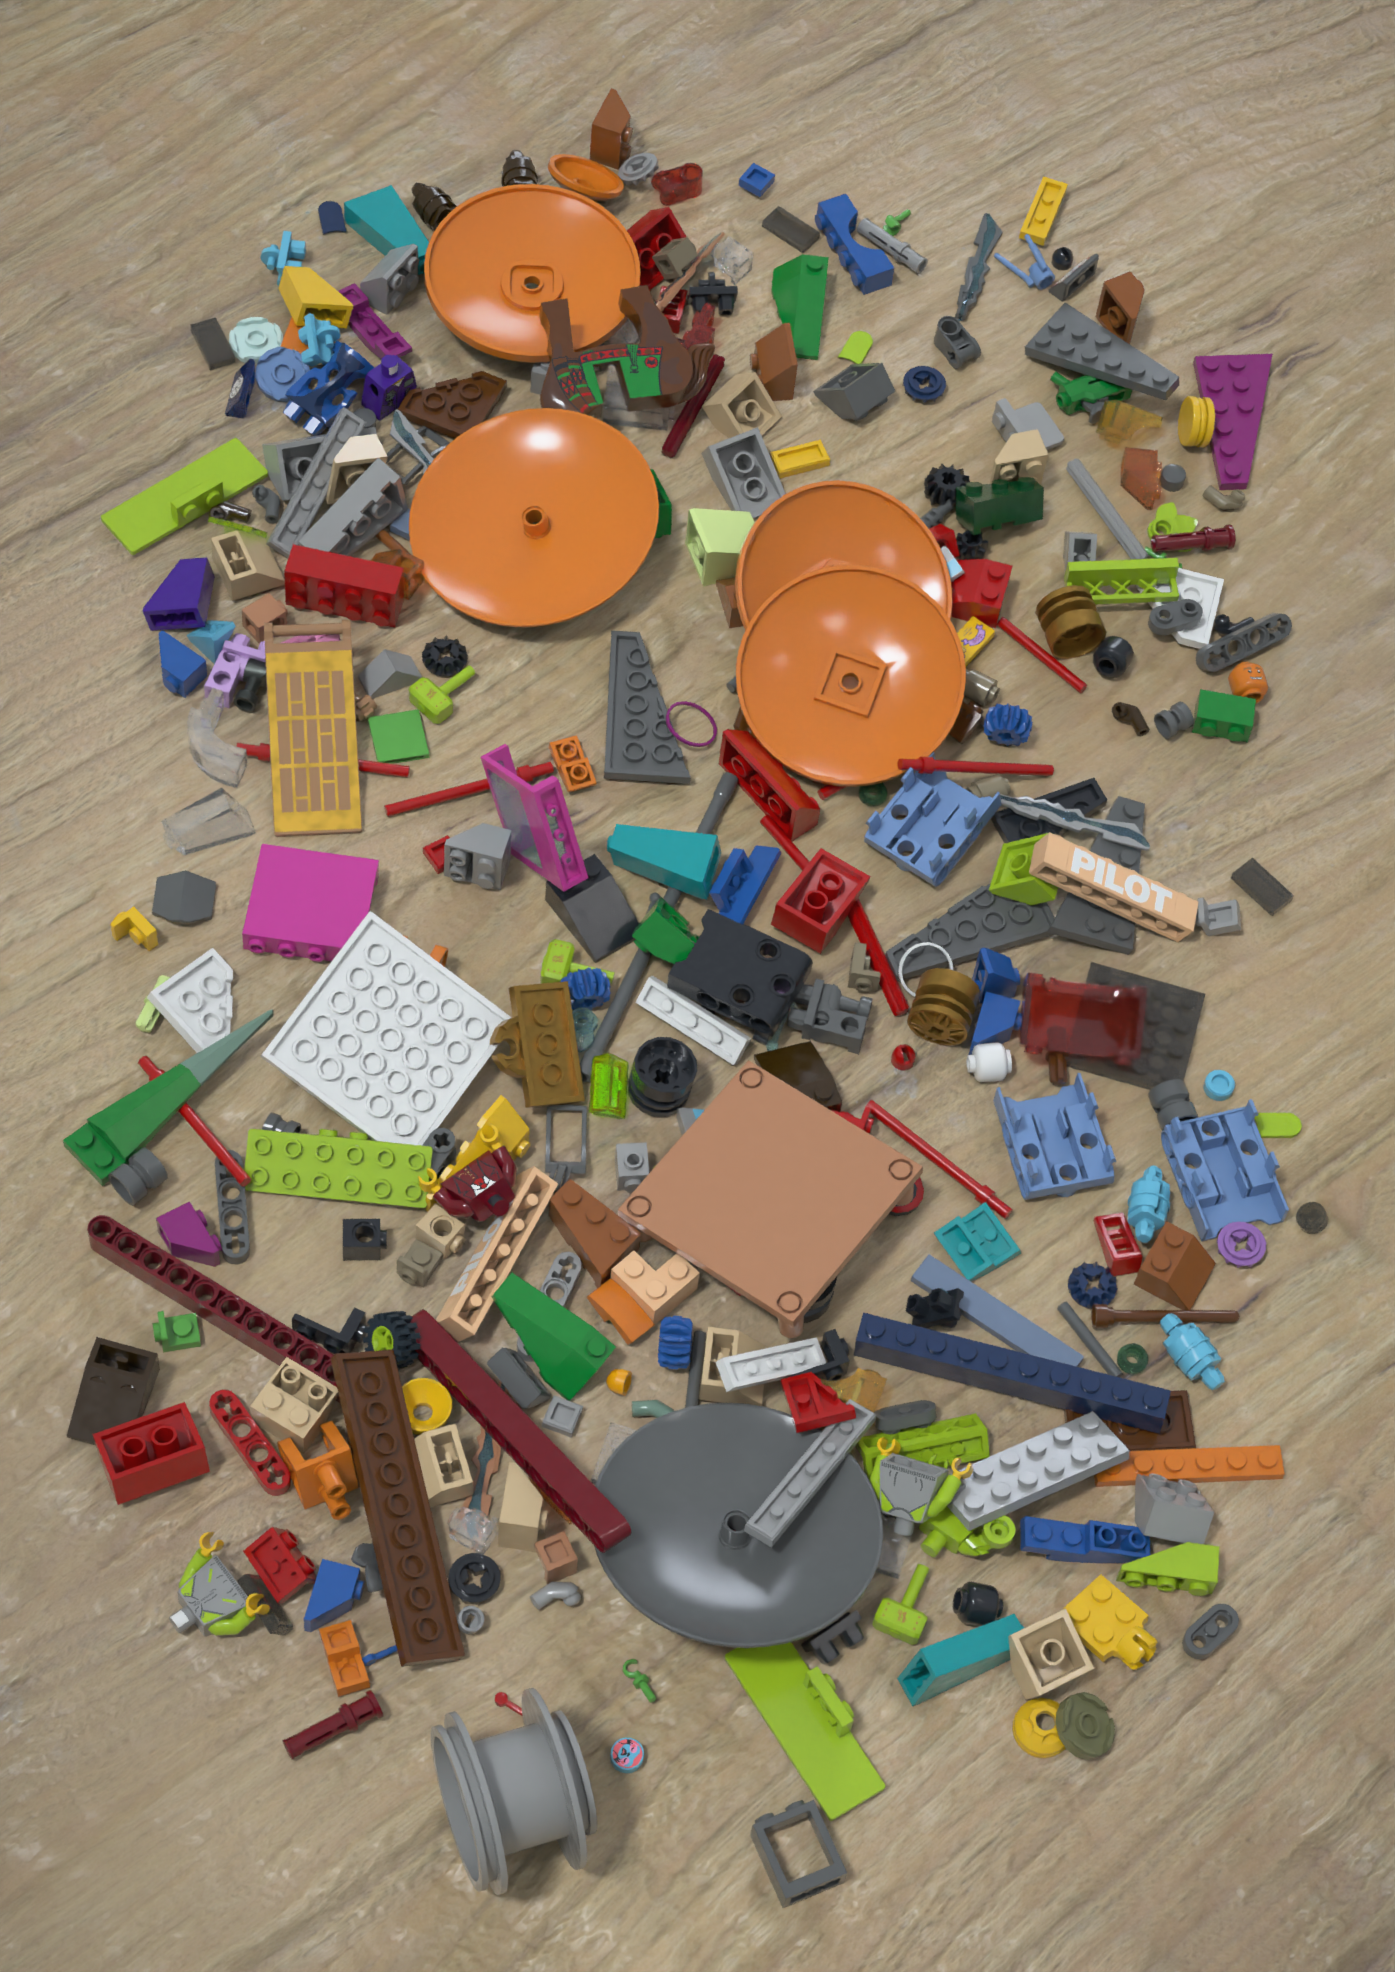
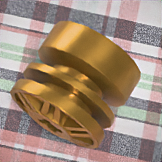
M1072 585L1052 591L1042 598L1036 607L1035 613L1043 632H1045V638L1051 653L1059 659H1071L1090 653L1105 639L1107 632L1099 613L1096 612L1097 608L1091 593L1084 586Z
M934 968L925 971L921 975L916 990V998L913 1000L907 1023L909 1028L917 1036L932 1043L950 1046L961 1044L967 1038L973 1018L972 1015L975 1013L981 991L978 985L970 977L954 970Z

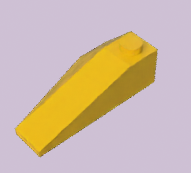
M500 1095L477 1123L479 1130L473 1141L470 1143L465 1140L460 1147L461 1151L456 1158V1165L449 1164L440 1175L437 1182L441 1188L442 1182L488 1150L491 1153L493 1152L492 1148L487 1147L483 1143L480 1136V1131H482L486 1139L493 1138L495 1132L491 1125L498 1129L501 1135L500 1144L506 1147L513 1161L517 1157L522 1158L527 1153L531 1145L529 1142L530 1129L504 1096ZM428 1192L426 1195L427 1212L435 1203L440 1206L433 1198V1192Z

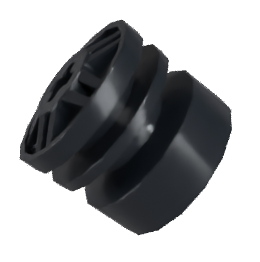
M656 1037L646 1041L639 1047L634 1058L627 1086L628 1095L632 1103L640 1111L654 1117H667L676 1114L677 1109L683 1108L686 1105L697 1073V1060L692 1050L682 1041L671 1037Z

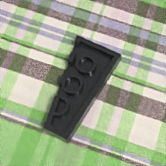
M1095 778L1034 799H1045L1052 804L1059 803L1065 809H1080L1085 818L1090 817L1105 807L1107 803V798ZM1044 805L1036 807L1053 812L1067 822L1084 821L1075 814L1051 811ZM1010 808L995 812L991 817V821L1004 843L1049 832L1061 836L1069 831V829L1056 826L1043 819H1038L1037 821L1017 814Z

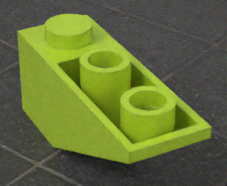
M1191 1542L1183 1543L1121 1565L1116 1581L1125 1582L1130 1587L1155 1586L1158 1590L1165 1592L1177 1589L1189 1591L1190 1594L1195 1596L1212 1594L1218 1583L1219 1546Z

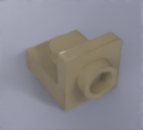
M855 942L851 956L848 988H854L860 992H876L881 973L869 970L870 956H865L867 944Z
M416 1239L406 1255L398 1258L397 1274H399L403 1281L412 1285L416 1283L424 1288L443 1259V1253Z

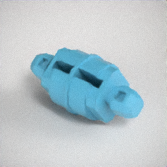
M1154 1165L1148 1167L1144 1171L1143 1177L1133 1183L1131 1194L1128 1198V1224L1135 1227L1136 1238L1142 1243L1150 1241L1154 1237L1155 1231L1164 1226L1170 1209V1184L1162 1180L1161 1169Z
M1173 1313L1167 1314L1160 1320L1161 1328L1166 1335H1170L1163 1342V1345L1173 1359L1175 1366H1178L1191 1381L1202 1378L1201 1381L1209 1389H1218L1225 1381L1220 1370L1214 1367L1222 1359L1210 1342V1338L1206 1337L1202 1330L1194 1323L1182 1325L1183 1322L1177 1315Z

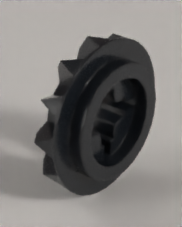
M447 635L444 639L434 637L431 643H426L425 649L422 652L424 666L431 673L438 676H452L459 673L466 666L468 659L466 647L459 643L458 638L451 640ZM450 650V657L445 656L443 659H440V652L446 653V651Z
M469 1553L459 1557L452 1564L448 1576L452 1594L459 1597L462 1602H473L475 1605L485 1600L489 1601L495 1592L498 1591L501 1580L497 1564L490 1557L480 1553ZM468 1571L474 1576L483 1575L480 1578L481 1588L474 1583L466 1584L469 1581Z

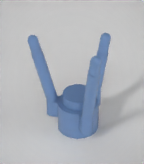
M1028 234L1025 235V239L1037 261L1029 268V276L1000 254H994L996 259L1022 278L1030 288L1035 285L1039 290L1050 286L1055 280V275Z

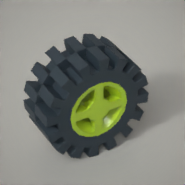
M404 1311L375 1314L367 1322L370 1326L364 1329V1332L368 1334V1337H363V1343H368V1347L364 1348V1350H393L397 1368H405L408 1365H412L414 1363L413 1359H417L419 1355L415 1350L421 1347L420 1343H416V1339L421 1338L420 1333H415V1329L418 1326L416 1322L411 1323L413 1318L410 1315H406Z

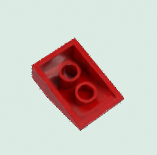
M988 559L957 560L965 573L951 582V617L969 621L974 616L987 626L996 629L1013 566Z
M820 848L776 903L771 925L821 954L836 935L871 876Z

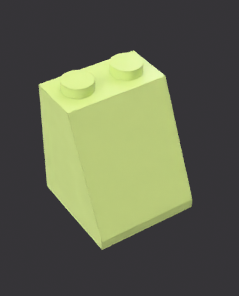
M689 509L685 544L703 586L716 584V580L734 578L736 576L737 561L741 547L752 525L755 523L750 512Z

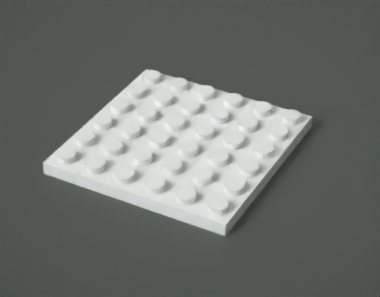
M369 911L260 1057L360 1132L366 1133L371 1140L423 1145L430 1133L440 1126L499 1045H490V1038L494 1029L502 1021L512 1017L373 912Z

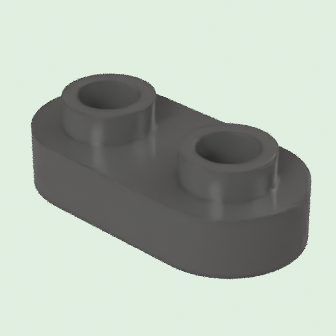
M1183 599L1158 606L1151 611L1148 626L1152 632L1158 635H1168L1190 629L1200 623L1203 609L1198 602L1192 599Z
M920 1400L881 1408L875 1411V1414H877L875 1427L878 1430H882L884 1434H895L900 1432L901 1429L908 1427H928L937 1418L936 1404L932 1401Z
M1227 1604L1212 1606L1187 1629L1182 1640L1184 1651L1194 1659L1209 1657L1234 1634L1239 1624L1237 1612ZM1222 1620L1226 1627L1217 1626L1215 1621ZM1193 1641H1201L1203 1643V1647H1196Z

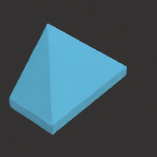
M208 620L205 627L195 629L187 637L191 643L215 664L220 652L223 650L225 640H229L236 626L231 621Z

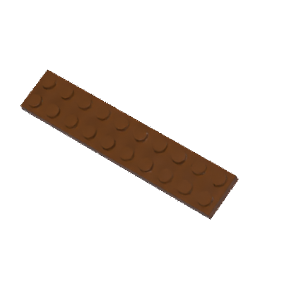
M379 1350L335 1354L331 1358V1363L401 1667L460 1660L465 1656L394 1351Z

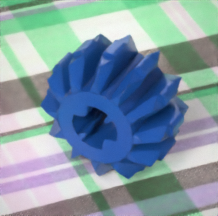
M1009 703L1007 705L996 704L995 707L989 708L983 727L988 739L996 741L998 745L1006 744L1009 746L1013 744L1019 746L1020 743L1027 742L1030 731H1032L1033 722L1032 716L1028 714V710L1020 709L1019 705L1012 706Z
M589 967L585 970L578 969L577 972H569L567 977L561 979V982L568 981L572 1011L580 1010L583 1012L587 1009L593 1010V1008L601 1007L603 1003L610 1000V981L606 973L602 972L601 969L591 970Z
M673 1316L664 1317L661 1321L658 1346V1363L661 1367L678 1370V1368L686 1369L690 1364L693 1323L690 1318Z

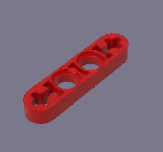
M229 1390L216 1391L210 1398L209 1406L210 1413L264 1491L272 1496L285 1494L291 1486V1475L285 1463L238 1397ZM218 1402L229 1403L230 1412L233 1415L232 1418L229 1419L228 1413L224 1408L218 1409ZM244 1423L251 1430L247 1436L237 1437L232 1432L233 1427ZM256 1448L265 1449L268 1453L267 1458L261 1462L253 1461L249 1455ZM271 1466L272 1472L276 1477L282 1476V1484L270 1483L271 1477L267 1468Z

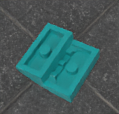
M986 1202L963 1218L957 1216L934 1232L938 1241L964 1277L969 1281H974L1021 1254L1017 1244Z

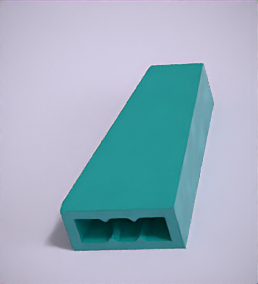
M392 185L344 202V220L347 225L384 256L391 249L410 244L417 245L419 259L418 275L424 274L425 254L429 241Z
M616 824L613 835H610L607 840V851L611 853L614 865L700 899H708L722 853L717 835Z
M1012 1614L921 1648L897 1679L911 1705H918L1010 1661L1008 1636L1025 1627L1020 1624L1016 1615Z

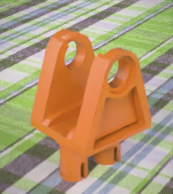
M331 1420L319 1425L324 1433L322 1439L328 1453L314 1459L304 1460L290 1437L278 1441L277 1445L281 1458L289 1469L291 1481L304 1509L325 1502L333 1519L340 1520L347 1517L351 1512V1508L344 1494L359 1487L350 1447Z

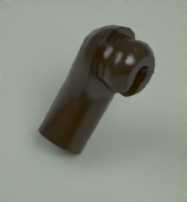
M226 501L212 507L209 511V517L212 522L218 524L231 519L247 523L251 517L252 510Z
M1117 702L1113 705L1112 713L1114 718L1131 724L1137 736H1143L1149 732L1150 729L1138 707L1122 702Z

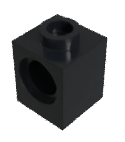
M343 1219V1261L380 1260V1249H387V1230H380V1219ZM361 1237H369L372 1240L369 1242H360L358 1239Z

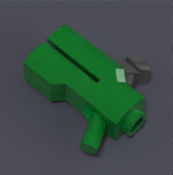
M1056 371L1050 379L1059 386L1058 394H1056V402L1059 408L1063 409L1068 415L1081 410L1089 412L1088 422L1092 424L1099 422L1103 408L1129 399L1132 393V389L1088 375L1070 381Z

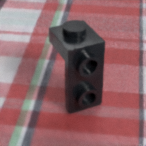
M355 1307L340 1333L295 1313L292 1317V1329L309 1340L322 1344L327 1351L333 1354L351 1353L357 1342L362 1343L363 1337L367 1334L364 1332L365 1327H367L366 1312Z
M836 1329L824 1332L821 1347L828 1363L789 1377L812 1372L821 1379L822 1383L825 1381L834 1383L841 1380L847 1374L850 1363L848 1358L849 1348L845 1339L839 1338Z

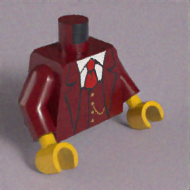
M491 1125L495 1135L491 1139H486L482 1131H480L483 1143L487 1147L492 1148L493 1152L491 1153L488 1150L442 1182V1188L438 1185L437 1174L433 1169L427 1168V1174L432 1179L430 1182H425L418 1176L421 1190L433 1192V1198L450 1216L472 1217L478 1222H482L493 1214L495 1216L505 1215L509 1210V1203L515 1198L511 1188L516 1184L517 1167L506 1147L501 1146V1135L494 1125Z

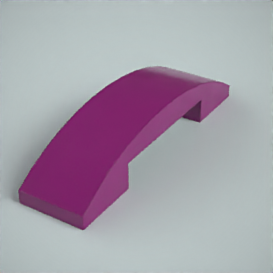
M355 283L338 291L353 304L348 325L363 344L377 357L382 359L386 355H397L400 358L412 352V347L398 331L392 333L369 307L368 297Z

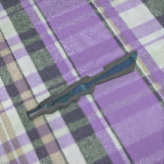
M988 213L984 214L974 241V245H978L975 257H969L964 276L965 285L960 286L957 301L958 309L955 318L959 321L965 320L969 309L976 305V297L982 293V286L985 285L984 275L990 270L985 261L1003 233Z

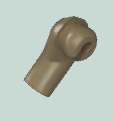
M1210 485L1203 493V497L1219 509H1238L1245 500V494L1238 489L1233 490L1231 495H1223Z

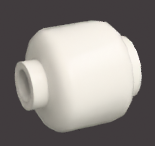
M1001 1043L978 1044L974 1046L972 1055H967L968 1073H973L978 1082L1003 1081L1007 1073H1011V1053Z

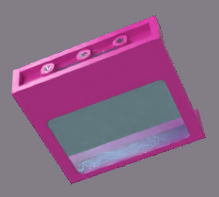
M506 744L481 756L480 758L502 827L512 830L511 854L562 891H566L588 879L559 779L552 775L531 786L517 776L509 747Z

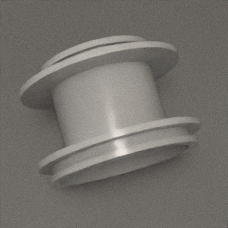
M534 1688L526 1689L522 1694L523 1727L472 1742L462 1719L457 1712L453 1711L446 1713L444 1727L437 1725L431 1728L434 1766L448 1822L462 1863L471 1883L478 1892L487 1890L489 1883L495 1894L506 1893L508 1889V1875L505 1856L555 1840L558 1841L566 1860L574 1870L585 1868L587 1863L585 1835H592L597 1831V1815L591 1783L573 1729L561 1710L554 1711L550 1715L544 1700Z

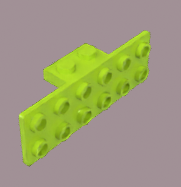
M234 438L101 515V522L131 555H135L207 513L212 507L229 500L268 477V471L238 438Z
M249 1129L244 1171L249 1175L251 1181L245 1186L247 1191L417 1208L427 1207L426 1195L428 1192L421 1190L418 1176L423 1181L430 1182L427 1168L431 1169L433 1148L431 1146L369 1140L366 1133L350 1132V1137L337 1136L338 1130L319 1129V1135Z
M791 1642L769 1647L735 1648L725 1655V1661L830 1821L837 1819L885 1789V1783L850 1732L854 1721L852 1719L854 1714L851 1707L845 1700L840 1701L834 1692L836 1690L835 1684L827 1673L823 1674L818 1666L809 1670Z

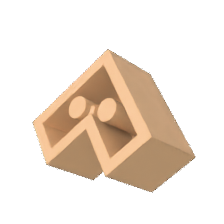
M632 1251L611 1269L610 1278L619 1284L639 1304L656 1325L697 1290L700 1273L677 1253L655 1271L635 1251Z

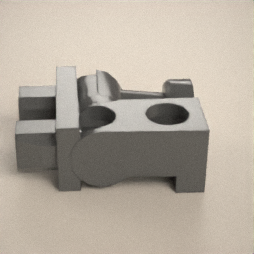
M815 979L814 986L804 984L794 1000L795 1003L807 1005V1011L791 1007L787 1026L801 1030L802 1039L810 1040L812 1038L822 1043L829 1042L848 1047V1052L859 1055L873 998L862 996L860 1001L842 996L841 990L835 984H824V980ZM843 1011L855 1012L857 1014H851Z

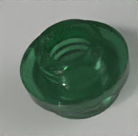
M882 782L874 785L860 786L858 794L864 804L874 807L886 801L888 792Z
M1135 1343L1127 1344L1118 1351L1117 1364L1126 1373L1138 1374L1146 1368L1148 1355L1142 1346ZM1133 1357L1136 1359L1137 1363H1131L1127 1360V1358Z

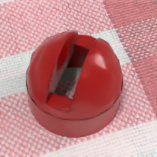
M907 1044L898 1045L892 1052V1065L902 1071L911 1069L916 1059L914 1049ZM903 1052L906 1053L908 1061H904Z

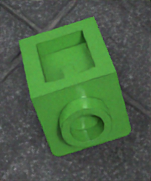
M164 1311L157 1312L158 1322L152 1323L155 1342H162L163 1353L201 1347L196 1313L165 1318Z

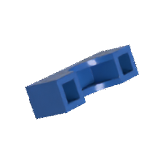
M847 194L819 202L817 214L815 215L816 226L827 237L830 248H834L838 254L841 265L847 268L853 284L859 287L863 295L892 286L894 266L882 249H870L861 246L850 235L856 229L858 211Z

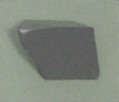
M186 870L157 877L152 915L160 916L171 922L191 923L203 919L211 920L216 882Z

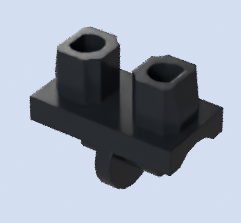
M708 272V280H698V287H689L687 303L691 304L694 316L708 315V304L717 303L718 314L732 315L738 288L737 286H725V279H715V273Z
M937 1288L933 1289L929 1296L910 1295L907 1299L906 1312L913 1316L912 1325L923 1328L937 1325L944 1329L954 1328L962 1314L959 1309V1303L964 1296V1292L959 1288L948 1291Z
M857 1610L852 1613L847 1612L837 1621L801 1643V1646L805 1652L812 1651L822 1664L829 1663L840 1654L831 1639L839 1635L848 1648L864 1638L861 1628L857 1623L862 1618Z

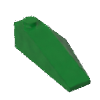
M512 1272L491 1296L509 1326L515 1329L524 1344L523 1348L528 1356L531 1355L540 1369L539 1374L543 1380L568 1401L597 1372L616 1348L613 1343L593 1326Z

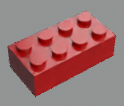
M293 544L284 570L286 605L297 609L304 608L318 611L325 615L342 616L354 621L370 622L378 626L396 627L404 602L403 567Z

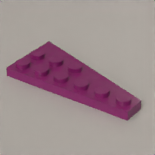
M1273 354L1195 356L1193 366L1200 398H1210L1215 409V425L1210 447L1219 490H1243L1247 488Z

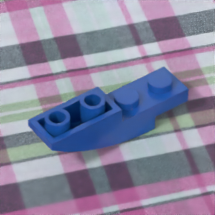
M1024 1516L1020 1520L1021 1551L1046 1554V1560L1080 1563H1129L1150 1555V1536L1143 1535L1140 1529L1135 1526L1089 1520L1084 1525Z

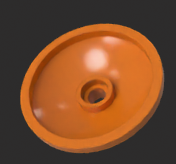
M569 154L554 155L549 160L548 170L561 188L586 196L593 201L611 200L622 194L624 184L620 177L595 161Z

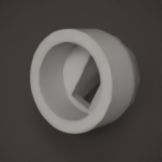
M475 1606L464 1607L457 1615L459 1630L466 1634L477 1632L484 1623L482 1611ZM469 1614H472L475 1617L469 1626L466 1627L464 1622Z

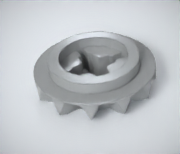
M651 153L636 154L622 164L618 175L626 185H631L632 183L638 185L639 182H646L648 177L654 176V172L659 168L658 160Z

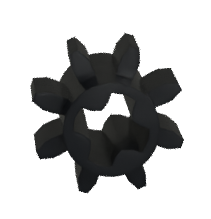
M969 530L963 534L957 533L956 541L960 555L959 560L984 559L989 542L983 540L982 532L977 535H973Z

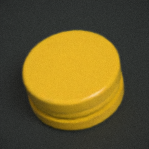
M1187 396L1182 402L1178 418L1180 443L1186 447L1196 446L1205 448L1210 443L1214 431L1215 409L1213 401L1208 397H1203L1202 399L1195 396Z

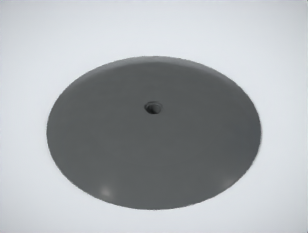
M744 1403L703 1404L670 1412L645 1424L628 1436L606 1461L598 1476L595 1487L625 1517L632 1533L605 1553L600 1552L596 1547L595 1550L604 1572L614 1587L633 1607L656 1624L686 1638L711 1645L735 1648L769 1647L796 1641L824 1629L848 1612L861 1598L877 1570L882 1551L883 1521L880 1505L867 1475L857 1461L848 1454L772 1548L746 1533L744 1531L745 1524L823 1431L816 1428L796 1433L790 1414L764 1406Z

